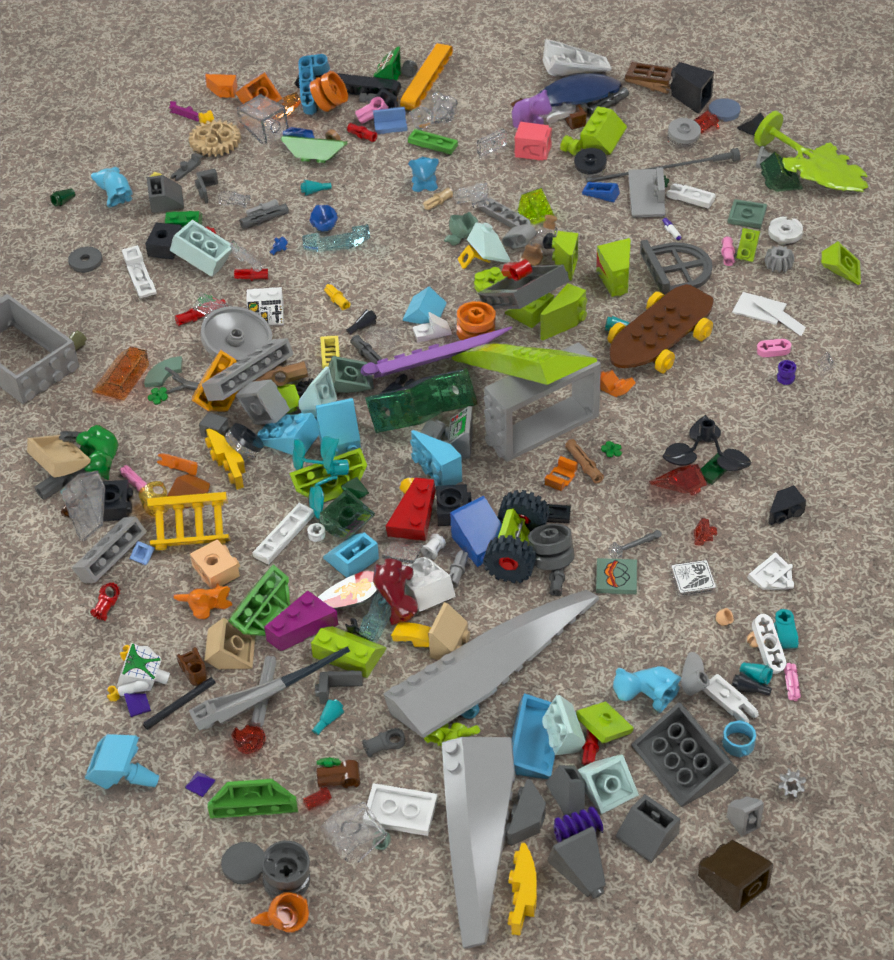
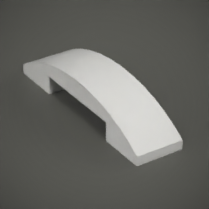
M139 246L122 249L129 275L139 298L157 294L143 262Z

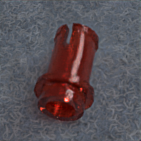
M320 787L319 791L302 798L307 810L310 811L324 802L329 803L332 796L327 787Z

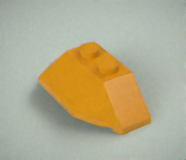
M220 350L201 379L192 396V401L207 411H228L238 391L224 400L208 401L202 383L236 363V359Z

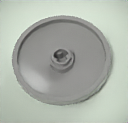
M231 306L219 308L208 314L202 323L200 337L204 348L213 357H216L218 352L222 350L238 362L271 341L272 331L267 321L256 312L242 307Z

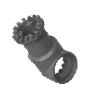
M391 728L386 732L378 733V736L369 740L363 739L362 745L366 748L364 750L370 758L372 754L383 749L387 751L389 749L396 750L402 748L405 745V735L399 728ZM393 736L401 737V740L397 743L390 741Z

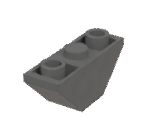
M530 779L526 780L524 787H520L518 805L514 804L512 808V822L507 823L505 828V836L508 837V845L511 846L540 833L546 816V802Z

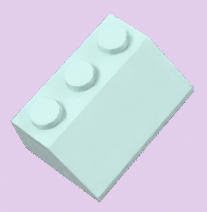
M191 220L174 235L170 247L171 252L211 277L222 268L234 249V245L194 220Z

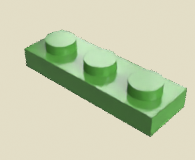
M414 129L408 137V143L450 155L458 146V140Z

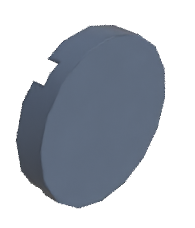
M716 99L709 105V114L718 121L719 119L732 121L739 117L740 105L731 99Z

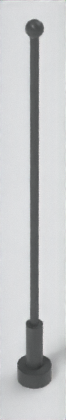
M738 148L730 149L729 153L712 155L710 158L647 169L662 167L666 169L712 160L716 162L732 159L735 162L740 161V151ZM628 172L595 178L588 177L586 181L593 182L597 180L628 175Z

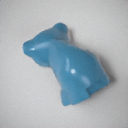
M422 156L416 160L409 161L408 164L413 174L412 182L414 183L412 190L415 192H421L423 189L435 191L438 188L435 182V172L439 160Z

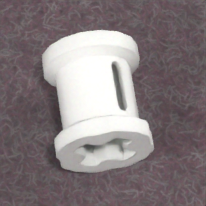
M432 534L427 545H423L421 548L422 554L432 560L436 559L438 551L444 548L446 544L445 539L438 534Z

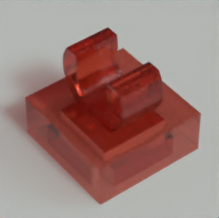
M701 518L694 529L695 545L703 546L705 541H713V535L717 536V528L709 525V519Z

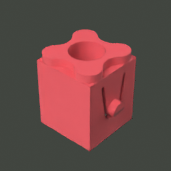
M520 122L515 135V157L541 161L547 160L552 146V128L549 125Z

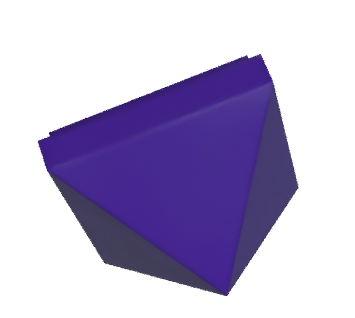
M197 771L185 786V789L204 797L215 783V779Z

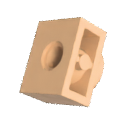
M218 540L190 553L192 567L210 589H214L217 583L223 586L240 577L238 569L240 564L237 558L232 557L227 546H222Z

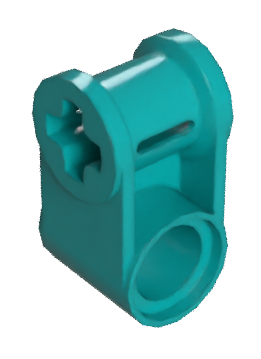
M780 609L775 614L774 627L782 649L798 648L799 639L794 615L788 609Z

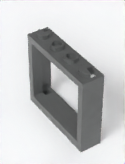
M564 265L531 266L532 273L518 281L506 277L480 291L478 295L481 302L489 304L494 309H521L569 282L568 272L565 270Z

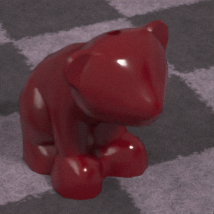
M389 558L385 559L384 564H376L374 566L373 584L391 606L390 624L395 625L413 619L418 612V603L413 597L405 594V583L412 579L414 574L413 568L403 565L401 561Z

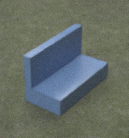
M405 107L373 110L374 126L377 134L407 131Z

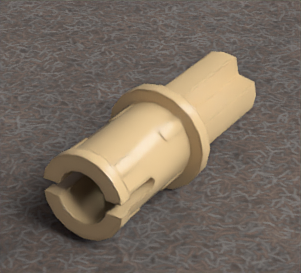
M447 187L443 191L435 193L432 198L423 203V206L426 210H430L439 204L442 205L444 201L453 197L452 190Z

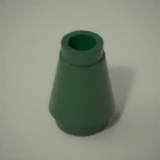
M72 188L54 191L50 195V200L55 207H61L73 199L76 194Z

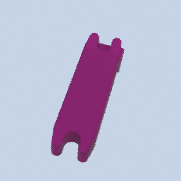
M170 101V113L199 121L198 113L193 111L191 106L183 108L178 106L176 101Z

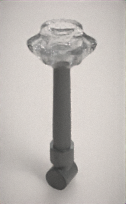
M656 530L652 534L649 533L623 546L613 542L608 548L609 555L613 559H620L623 557L624 550L658 539L662 533L660 530Z

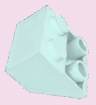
M556 695L542 720L543 726L547 729L549 735V744L553 747L555 755L580 752L586 741L573 704L562 696Z

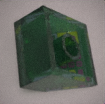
M776 152L760 163L761 174L765 178V185L769 189H773L776 192L803 189L798 173L786 170L782 162L783 158Z
M346 489L320 512L318 523L322 524L325 530L332 536L350 539L375 516V513Z

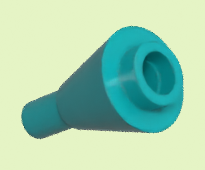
M305 179L301 183V192L305 193V196L332 188L331 183H320Z
M328 699L320 716V721L312 729V732L319 735L326 726L345 713L343 704L336 699L333 701Z

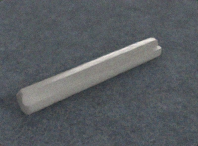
M274 656L265 657L259 685L273 680L276 666V658ZM268 699L254 706L251 720L252 726H263Z

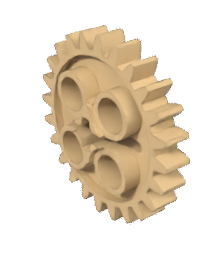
M213 120L211 123L207 121V124L201 123V126H195L196 129H192V133H189V143L193 151H197L198 154L202 153V156L208 154V157L212 154L215 157L218 154L223 156L224 152L229 154V150L234 151V147H238L241 139L237 125H233L232 122L228 124L227 120L221 122V120L215 122Z

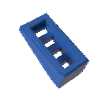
M587 182L582 191V195L615 202L620 194L618 183Z

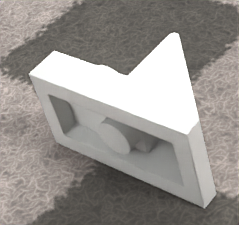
M428 312L430 323L413 327L417 343L452 335L448 322Z

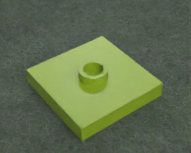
M606 701L576 711L578 720L602 743L629 735L634 730V727Z

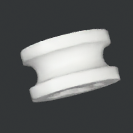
M314 523L308 527V538L311 541L318 542L325 538V527L322 524Z

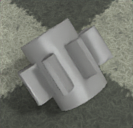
M788 768L786 775L780 774V779L784 782L779 783V788L785 789V796L790 793L797 797L799 790L805 791V787L801 784L806 782V777L800 778L799 769L796 772H791L790 768ZM796 780V784L788 785V781Z

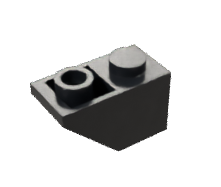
M795 485L777 491L770 509L768 522L770 525L781 524L789 518L799 517L805 513L806 500Z

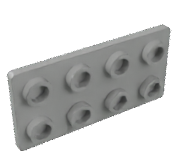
M663 167L628 170L632 217H664L665 183Z

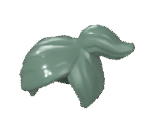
M471 212L464 215H451L449 230L452 235H447L444 241L449 242L453 246L458 245L461 239L468 238L475 223H478V219Z

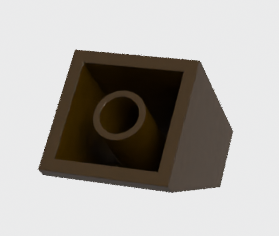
M732 839L727 844H721L710 857L706 856L700 861L698 876L737 913L770 887L773 863Z

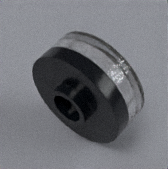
M586 148L579 151L574 157L576 174L585 179L603 176L607 171L606 154L597 148Z
M234 423L225 434L228 444L239 454L249 459H254L264 447L262 440L252 430L242 424Z

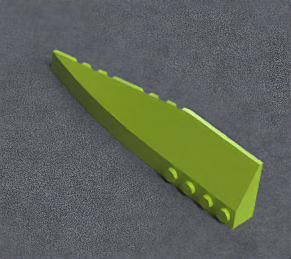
M508 344L480 345L451 357L453 361L546 385L598 362L595 357L572 352Z

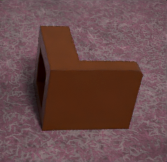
M580 104L576 105V113L569 114V117L565 118L571 130L585 127L586 113Z

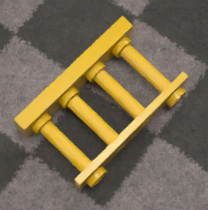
M226 492L147 498L148 507L155 512L157 540L150 541V545L155 550H166L167 546L211 543L215 540L225 545L226 541H230L229 534H223L222 506H224L223 504H228ZM204 505H212L214 507L215 535L204 536L202 515ZM184 507H192L194 509L196 537L184 538ZM168 508L175 510L176 538L165 539L163 512Z

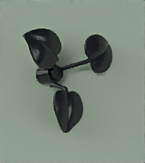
M706 415L696 421L690 428L689 436L695 441L692 448L684 443H674L667 447L662 455L671 464L687 466L697 459V454L693 451L696 450L699 441H714L720 456L717 459V464L726 471H739L751 465V460L739 450L731 448L724 450V452L720 450L717 439L721 436V430Z

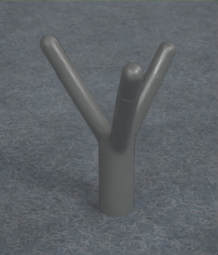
M165 367V370L173 375L172 378L184 384L167 390L166 394L184 388L197 389L199 383L188 381L170 368Z

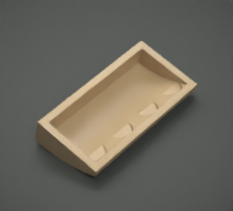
M60 435L27 438V452L54 478L74 473L87 466L91 461L72 442L60 440Z

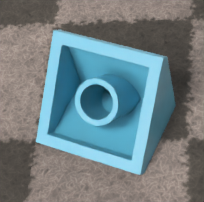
M427 287L413 296L403 321L418 324L430 323L428 312L441 317L447 303L431 287Z

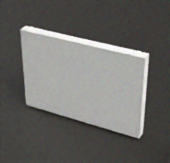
M742 293L732 313L777 325L778 319L753 302L760 296ZM765 298L782 311H784L787 305L786 303Z

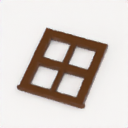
M631 62L625 74V79L669 85L673 68Z

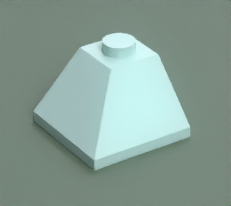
M475 223L467 240L480 256L487 260L510 262V258L498 235L492 229L493 227L488 223Z
M325 367L299 399V409L303 414L312 413L314 417H317L316 405L331 403L337 400L329 367Z
M622 754L594 761L578 769L585 781V793L601 814L639 795Z

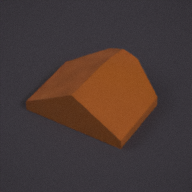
M183 475L176 478L167 497L205 494L209 492L210 483L194 475Z

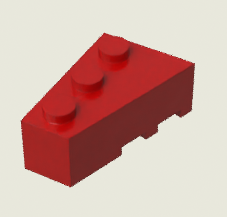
M414 478L385 526L388 537L426 541L436 494L434 479Z

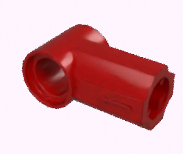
M524 259L521 262L504 264L501 272L503 277L506 276L508 279L518 281L531 274L532 267Z

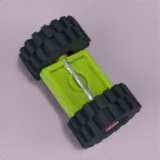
M514 490V493L509 492L507 496L503 497L497 516L502 527L498 537H494L493 541L490 540L483 559L485 570L489 571V575H495L497 580L501 578L504 582L511 581V583H516L518 581L522 583L523 580L527 581L529 576L531 577L536 561V551H533L532 545L529 546L528 535L533 529L546 525L550 513L549 505L546 506L547 502L545 500L541 501L542 497L539 495L537 497L534 496L533 492L528 494L526 490H522L521 493L518 490Z

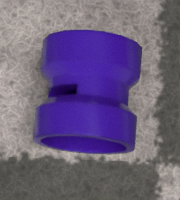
M783 360L778 364L777 381L779 383L790 385L795 381L797 366L793 361Z

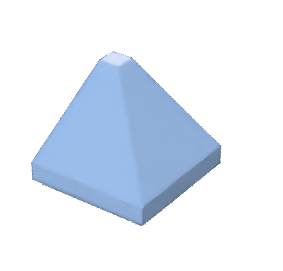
M137 541L129 559L147 565L155 548Z

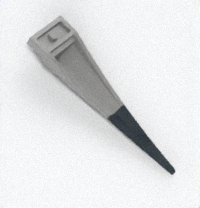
M345 647L309 666L278 679L243 691L206 700L190 709L189 713L199 731L212 727L217 720L223 725L350 652L348 647Z

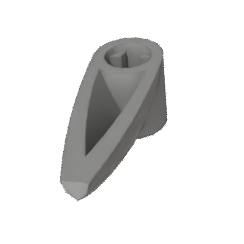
M689 652L683 667L681 686L687 695L693 696L708 687L710 681L704 672L701 657L695 652Z

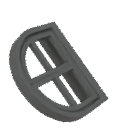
M648 240L640 242V254L662 294L666 295L672 289L685 284L699 288L710 279L712 261L709 255L701 248L680 242L650 246ZM672 252L678 264L662 267L656 255ZM677 252L691 254L699 260L682 263ZM703 266L702 274L692 281L686 269ZM682 270L688 282L671 286L665 273Z

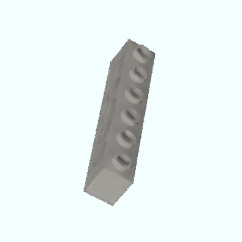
M288 338L269 341L202 383L207 400L226 399L249 382L254 381L294 355Z

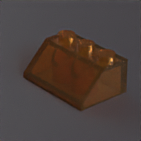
M130 346L117 355L92 392L125 401L149 366L147 351Z

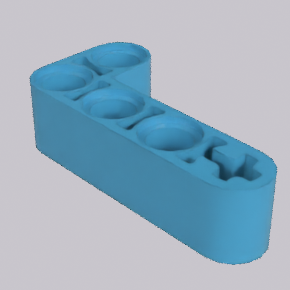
M324 54L303 56L298 61L300 101L305 114L311 115L317 111V104L310 91V82L315 80V76L324 75L330 70L327 56Z

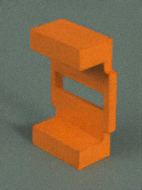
M560 456L558 466L554 467L549 475H546L545 485L562 491L574 478L578 462ZM553 472H555L563 476L569 477L570 479L568 481L552 474Z

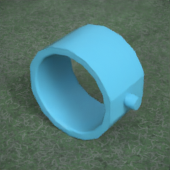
M734 721L725 727L722 743L726 752L736 757L749 755L754 750L756 731L752 725L744 721ZM733 733H743L751 739V742L745 745H736L730 742L727 737Z

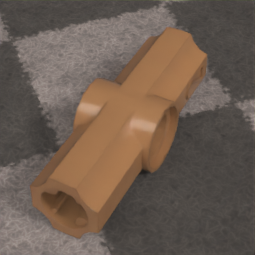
M302 361L284 367L278 366L254 381L271 379L276 386H283L288 382L309 377L305 362ZM281 372L285 374V377L279 380L275 375Z

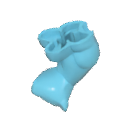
M118 167L105 168L91 174V178L101 189L106 190L108 196L107 207L109 208L132 200L131 195L133 192L128 180L119 173Z
M662 666L640 670L635 673L617 668L613 689L621 701H630L642 692L654 701L652 707L657 712L662 713L680 690L678 684L681 677Z

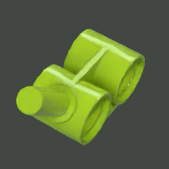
M447 723L424 737V740L427 743L433 742L437 743V746H442V742L476 735L480 733V728L477 725L467 728L461 723H453L449 729V724Z

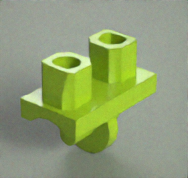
M743 228L736 256L737 259L754 261L760 231Z

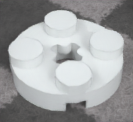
M778 217L770 222L768 234L778 244L786 245L797 242L802 238L803 226L797 219L787 220V217Z

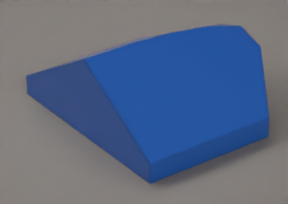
M290 127L283 131V136L315 138L313 130Z

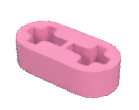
M786 339L765 340L757 344V354L761 357L788 355L791 351V342Z

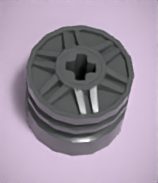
M287 840L279 841L268 847L263 854V885L271 898L274 899L285 892H292L302 896L309 888L310 858L307 850L301 844Z

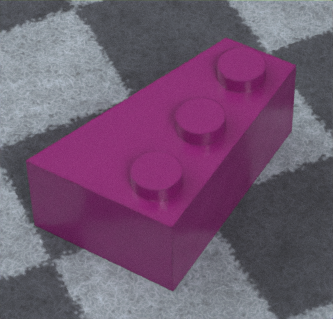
M307 590L264 626L266 641L280 651L288 649L314 634L317 635L321 628L338 626L337 610Z

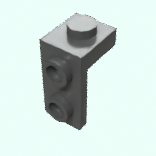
M215 168L196 173V189H198L200 199H204L205 204L209 203L205 187L218 184Z
M320 672L319 684H315V696L319 697L320 704L327 703L329 687L363 686L362 672Z

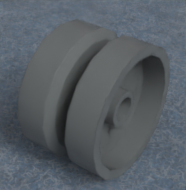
M546 524L533 529L529 533V546L532 545L533 551H536L534 565L536 568L555 570L568 566L573 562L575 554L572 544V533L569 527L562 524Z

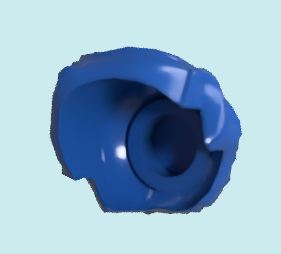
M316 205L310 214L309 220L311 225L318 231L325 232L332 230L336 225L338 217L335 209L331 206Z

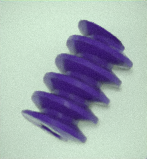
M592 806L588 808L587 812L584 809L580 810L579 815L576 812L571 813V818L566 814L562 820L559 817L554 819V833L558 843L562 839H568L592 826L595 829V833L596 828L601 833L604 831L602 820Z

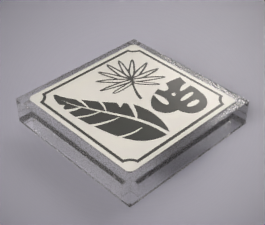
M708 559L669 564V571L678 599L718 593V586Z

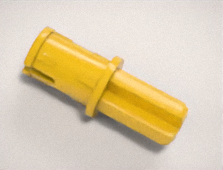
M332 284L326 285L324 291L331 298V301L335 302L341 310L348 309L351 304L343 296V293L338 291Z

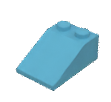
M353 398L316 405L320 445L324 436L339 439L335 456L361 448Z

